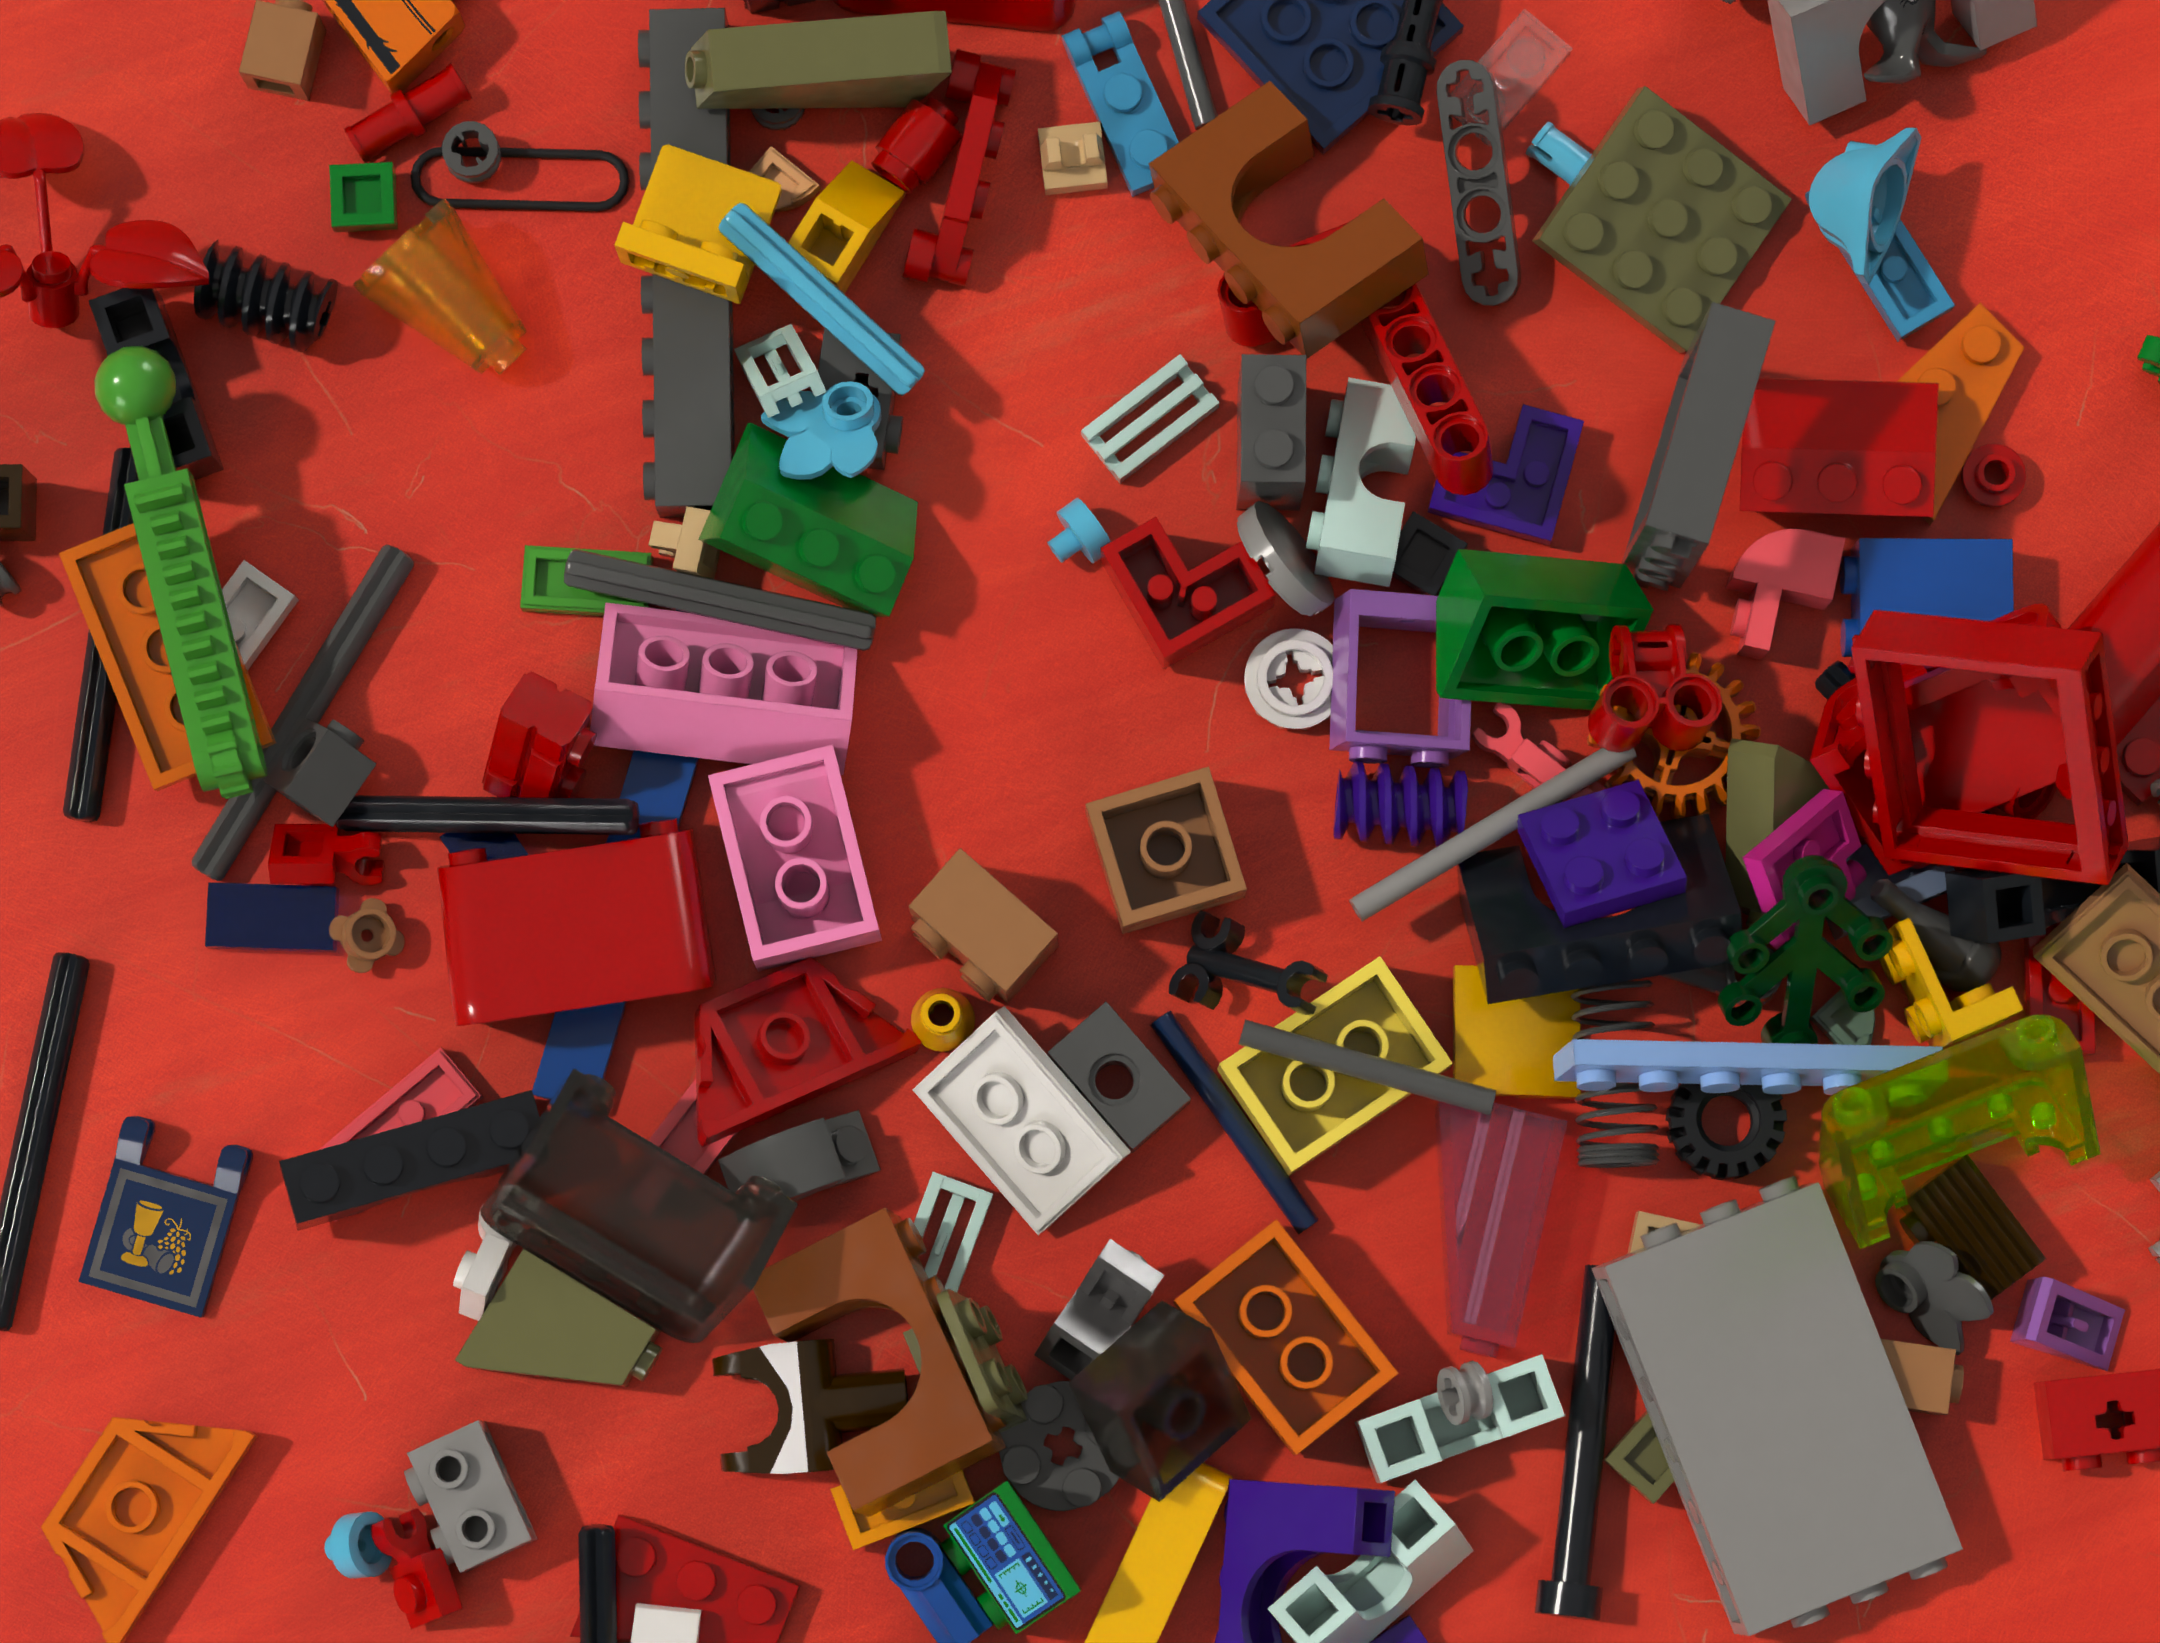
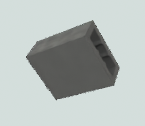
M1242 354L1237 386L1236 510H1247L1259 500L1268 503L1276 510L1300 511L1306 483V355Z

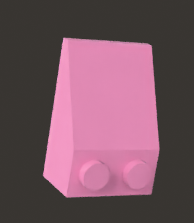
M833 744L708 775L752 959L758 972L799 962L809 957L815 958L882 941Z

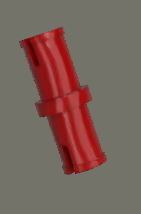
M450 63L445 69L406 93L399 89L390 94L391 102L354 125L347 126L344 130L362 160L367 163L371 161V158L413 133L417 138L426 133V124L462 102L472 99V96L454 66Z

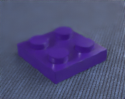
M1639 780L1518 815L1517 831L1564 928L1686 893L1687 876Z

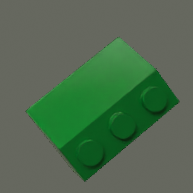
M747 423L698 540L844 608L872 613L876 617H889L914 559L918 502L863 475L858 474L853 478L846 477L839 473L834 466L823 475L810 480L784 477L780 473L779 462L787 439L753 423Z
M1458 549L1436 600V691L1440 698L1592 710L1600 697L1599 692L1603 686L1613 680L1609 663V642L1613 627L1615 625H1627L1630 631H1645L1654 609L1626 564Z

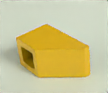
M851 160L815 198L788 243L845 294L904 199L906 192Z

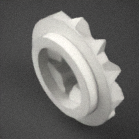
M1298 628L1277 631L1264 638L1249 656L1244 675L1245 693L1256 714L1279 729L1307 730L1328 719L1331 712V690L1333 687V645L1315 632ZM1289 654L1292 655L1293 664H1297L1300 673L1322 674V676L1315 677L1312 682L1304 685V695L1301 699L1303 705H1298L1297 699L1292 696L1290 688L1268 686V684L1276 683V679H1281L1285 676L1286 665L1288 664L1287 655Z

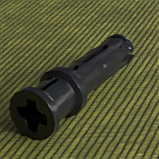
M1443 0L1403 1L1395 38L1387 42L1386 46L1382 48L1380 61L1385 66L1378 94L1370 97L1367 109L1370 114L1378 119L1407 126L1422 123L1425 110L1420 106L1426 77L1434 73L1437 62L1434 58L1435 53L1430 47Z

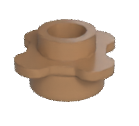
M366 899L362 902L360 910L348 917L339 915L329 925L330 937L341 943L348 955L347 966L355 973L370 971L374 961L385 955L396 956L404 948L405 939L403 934L396 930L393 920L386 913L387 907L385 903L379 899ZM363 930H369L372 933L371 941L366 942L361 938Z

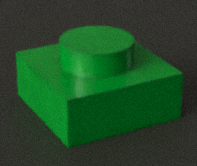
M393 162L329 165L331 227L334 232L398 229L396 169Z

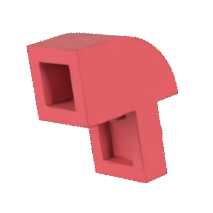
M1783 529L1763 536L1744 552L1730 573L1725 589L1750 594L1749 600L1738 598L1732 619L1730 635L1741 637L1737 655L1762 660L1770 651L1780 601L1820 610L1826 609L1833 600L1846 538L1804 529Z

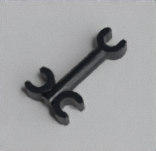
M1199 911L1191 926V935L1195 945L1188 951L1187 964L1179 968L1172 976L1169 984V994L1189 1003L1193 990L1199 984L1193 1001L1214 1010L1219 1004L1223 993V985L1220 979L1222 977L1277 993L1279 1001L1284 1006L1303 1015L1314 1014L1316 1006L1301 999L1300 993L1303 985L1309 980L1326 983L1328 975L1322 969L1305 961L1293 962L1283 969L1234 955L1232 953L1239 948L1244 939L1245 926L1225 917L1219 933L1215 936L1220 919L1205 911Z

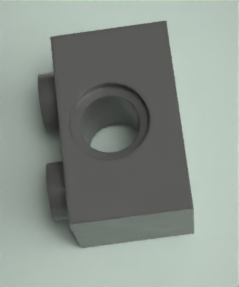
M1107 1002L1102 1004L1048 1051L1050 1059L1129 1148L1131 1153L1135 1152L1190 1104L1191 1098ZM1119 1065L1127 1069L1131 1074L1133 1087L1125 1097L1109 1099L1098 1091L1095 1080L1098 1073L1106 1066Z

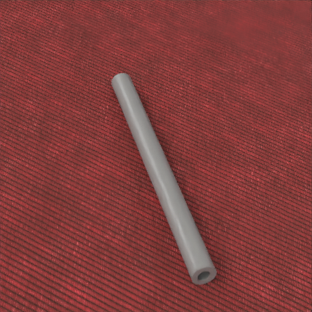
M1604 748L1599 749L1349 899L1352 908L1363 922L1518 828L1519 814L1563 802L1637 757L1634 748L1620 753L1608 751Z

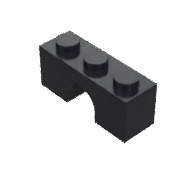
M122 288L89 300L108 355L123 347L143 346L157 351L169 362L175 374L176 394L171 407L163 415V420L176 471L187 468L193 474L194 480L224 470L163 298L156 288Z

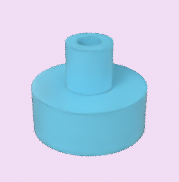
M1077 497L1056 512L1065 530L1048 541L1047 544L1061 563L1081 550L1086 558L1094 564L1101 558V547L1112 541L1093 513Z
M360 1512L343 1515L337 1520L331 1535L326 1539L324 1545L325 1554L333 1561L335 1567L343 1576L351 1579L376 1577L384 1573L389 1567L392 1557L382 1553L375 1546L371 1536V1525L384 1520L378 1513Z

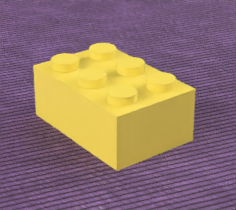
M1380 956L1312 1001L1310 1004L1316 1006L1314 1014L1303 1015L1296 1012L1274 1027L1440 1075L1453 1064ZM1246 1046L1219 1063L1217 1069L1288 1176L1412 1094Z

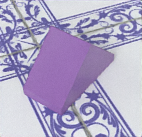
M2043 1276L2030 1279L2026 1283L2010 1342L2108 1371L2125 1309L2053 1278Z

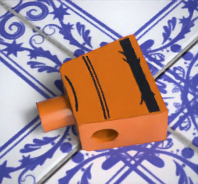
M322 0L326 8L391 94L399 89L404 91L450 45L465 27L460 12L451 0Z

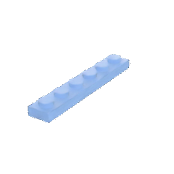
M1572 1039L1553 1055L1554 1081L1577 1082V1088L1583 1091L1608 1090L1614 1088L1616 1082L1639 1083V1089L1644 1092L1670 1091L1678 1088V1084H1701V1091L1705 1093H1727L1738 1090L1740 1085H1762V1091L1766 1094H1789L1801 1090V1086H1823L1825 1094L1834 1096L1855 1094L1863 1090L1862 1087H1884L1885 1095L1903 1097L1923 1092V1086L1945 1072L1943 1047Z

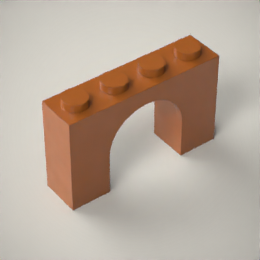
M1269 81L1148 163L1155 189L1150 192V198L1158 213L1167 223L1172 224L1177 221L1187 231L1189 243L1202 261L1209 264L1214 260L1224 271L1226 282L1234 295L1244 304L1252 301L1262 311L1264 323L1274 338L1281 344H1286L1290 341L1302 355H1306L1307 359L1428 275L1423 238L1385 199L1373 205L1330 236L1308 245L1296 247L1276 246L1256 239L1240 225L1241 219L1250 203L1264 190L1314 157L1308 119Z
M883 1208L747 1277L773 1335L786 1342H794L849 1313L866 1308H884L896 1311L912 1327L921 1351V1372L918 1385L909 1402L897 1415L885 1423L827 1451V1455L852 1510L867 1517L1007 1448L999 1432L1000 1429L1007 1426V1423L1001 1418L987 1414L983 1409L938 1304L936 1294L946 1289L936 1275L928 1278L918 1257L926 1253L922 1237L910 1218L902 1221L898 1215L887 1208Z

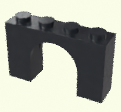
M1709 814L1660 822L1687 876L1686 893L1638 906L1617 916L1594 919L1567 928L1563 927L1557 913L1541 903L1535 896L1519 845L1478 852L1457 865L1460 904L1487 1004L1731 964L1726 951L1731 943L1729 938L1742 930L1741 910Z

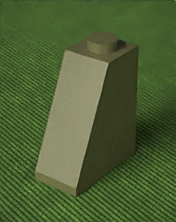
M1732 738L1728 748L1725 865L1740 910L1748 915L1746 925L1750 927L1766 913L1761 911L1742 857L1820 791L1829 788L1811 762L1779 745Z
M523 1249L455 1361L473 1369L627 1387L633 1376L642 1382L645 1380L658 1360L663 1348L654 1343L661 1331L530 1251Z

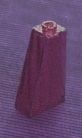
M1436 1100L1435 1121L1447 1335L1462 1338L1459 1347L1461 1351L1497 1359L1499 1348L1511 1350L1516 1345L1568 1121L1493 1103L1490 1115H1486Z

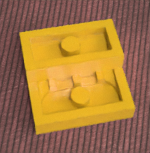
M1455 965L1453 967V1078L1496 1090V1096H1515V1098H1575L1578 1094H1581V1090L1577 1088V1082L1554 1081L1553 1055L1567 1045L1576 1032L1580 1031V1023L1571 1018L1576 1011L1580 1010V1003L1571 998L1573 992L1579 989L1487 1004L1477 965Z

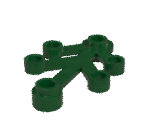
M1818 855L1805 856L1793 862L1783 876V899L1747 930L1738 931L1729 938L1730 944L1726 951L1728 959L1735 971L1740 974H1748L1741 981L1727 985L1719 994V1007L1730 1024L1744 1026L1756 1020L1762 1011V1003L1759 998L1788 975L1783 1012L1766 1022L1761 1031L1762 1043L1818 1044L1817 1035L1809 1022L1817 968L1840 986L1848 1005L1856 1012L1871 1011L1878 1007L1884 999L1885 990L1876 973L1869 968H1859L1822 936L1826 916L1849 933L1850 943L1857 955L1863 960H1878L1884 957L1893 945V937L1884 921L1876 916H1867L1845 897L1848 886L1847 879L1842 869L1836 863ZM1795 923L1794 936L1770 955L1766 945ZM1873 935H1877L1871 941L1864 942L1867 938ZM1754 948L1750 953L1741 955L1744 951ZM1868 987L1867 990L1856 994L1860 989ZM1746 1000L1744 1004L1734 1007L1738 1002Z

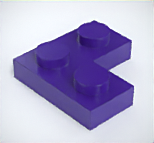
M1523 404L1507 462L1504 464L1493 461L1492 479L1486 487L1477 493L1458 495L1445 490L1436 478L1427 512L1550 545L1584 421ZM1457 452L1452 456H1464L1468 454L1464 452Z

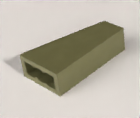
M946 11L708 29L691 47V50L687 52L685 59V79L688 88L695 89L697 109L905 108L911 99L921 101L952 73Z

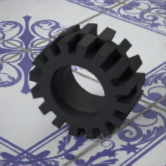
M1681 1084L1670 1098L1672 1101L1670 1108L1667 1109L1665 1120L1669 1123V1131L1666 1132L1669 1143L1673 1142L1677 1150L1675 1154L1680 1161L1685 1160L1691 1166L1690 1170L1699 1175L1706 1174L1711 1176V1179L1717 1180L1744 1177L1769 1162L1776 1154L1775 1151L1779 1144L1783 1142L1786 1133L1783 1132L1784 1122L1787 1121L1786 1110H1782L1780 1103L1783 1097L1781 1094L1764 1093L1762 1085H1740L1738 1090L1732 1092L1705 1093L1701 1091V1084ZM1719 1096H1730L1741 1101L1747 1108L1751 1120L1750 1129L1747 1136L1740 1143L1731 1146L1720 1145L1713 1142L1705 1134L1701 1117L1706 1104L1711 1099Z

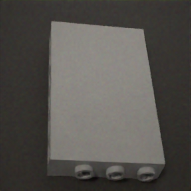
M1795 1176L1759 1189L1763 1201L1743 1209L1739 1208L1736 1199L1719 1204L1700 1212L1704 1224L1682 1233L1677 1222L1658 1228L1640 1236L1644 1248L1591 1268L1733 1633L1744 1636L1754 1635L1788 1620L1791 1621L1793 1628L1814 1623L1830 1615L1827 1604L1850 1596L1852 1604L1873 1599L1889 1591L1886 1580L1909 1572L1911 1580L1932 1575L1948 1567L1945 1556L1963 1550L1819 1182L1799 1186Z

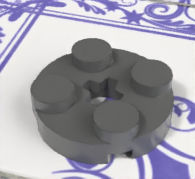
M1058 1381L1036 1386L1027 1393L1028 1400L1021 1402L1027 1421L1000 1433L1007 1447L999 1451L1003 1472L1023 1498L1039 1507L1054 1511H1068L1089 1506L1113 1488L1124 1469L1128 1443L1122 1418L1109 1400L1091 1387L1086 1391L1071 1381ZM1063 1427H1068L1075 1431L1073 1441L1077 1445L1082 1446L1079 1458L1068 1456L1064 1460L1063 1465L1054 1464L1051 1462L1053 1451L1044 1446L1045 1438L1048 1434L1058 1436Z

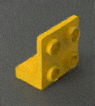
M669 144L663 145L633 225L623 222L614 244L619 260L625 265L741 304L755 264L720 233L718 229L719 224L734 206L739 203H745L770 225L782 193L781 185L773 180Z
M1904 919L1888 929L1893 937V945L1891 950L1884 957L1880 958L1879 961L1889 982L1892 985L1900 982L1911 1005L1904 1008L1905 1018L1918 1043L1921 1044L1927 1041L1929 1046L1946 1048L2003 1023L2023 1011L2013 986L1995 994L1991 983L1982 985L1948 1002L1911 919Z

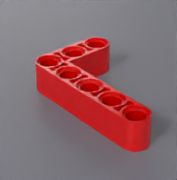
M1347 223L1287 247L1303 246L1318 242L1330 236ZM1223 276L1219 281L1217 291L1226 332L1231 340L1241 346L1248 347L1260 346L1276 340L1264 323L1262 311L1256 305L1243 308L1245 305L1254 303L1252 301L1247 304L1242 303L1234 295ZM1415 283L1360 323L1438 482L1445 490L1453 494L1468 495L1477 493L1490 482L1494 470L1487 426ZM1391 305L1396 306L1395 308L1383 309L1384 307ZM1415 353L1421 354L1420 356H1417V357H1412V358L1406 357V356H1408V355H1410V354H1415ZM1446 402V404L1437 407L1429 406L1432 403ZM1461 451L1471 452L1470 454L1464 456H1452L1455 453Z

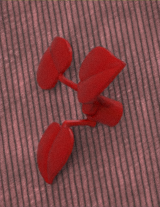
M29 113L20 115L18 118L7 117L0 120V177L18 179L33 175L41 253L34 257L27 271H25L14 248L8 244L0 246V298L11 294L20 286L21 299L24 302H28V315L30 319L41 327L62 328L77 320L79 316V295L85 296L89 293L88 280L91 274L95 279L104 284L120 288L149 289L209 285V272L189 237L178 227L157 220L124 222L110 228L105 236V245H93L89 248L78 273L76 266L67 255L53 251L45 173H68L79 167L84 154L83 139L79 131L67 120L47 113Z

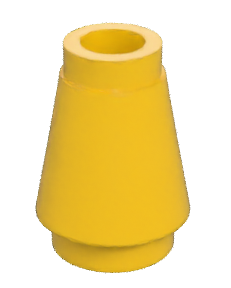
M937 988L926 992L917 1000L911 1014L912 1030L918 1036L921 1043L925 1047L939 1052L956 1049L972 1034L975 1024L974 1011L968 999L958 991L949 988ZM938 1004H946L949 1006V1010L954 1011L952 1021L945 1026H937L929 1019V1015L934 1013V1006Z

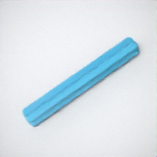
M739 203L725 215L718 227L720 233L893 391L903 396L916 385L925 372L924 366L748 205Z

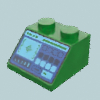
M1009 1481L1004 1482L943 1525L950 1537L941 1542V1546L962 1576L973 1569L987 1590L978 1596L977 1599L998 1630L1009 1623L1015 1634H1018L1081 1591V1588Z

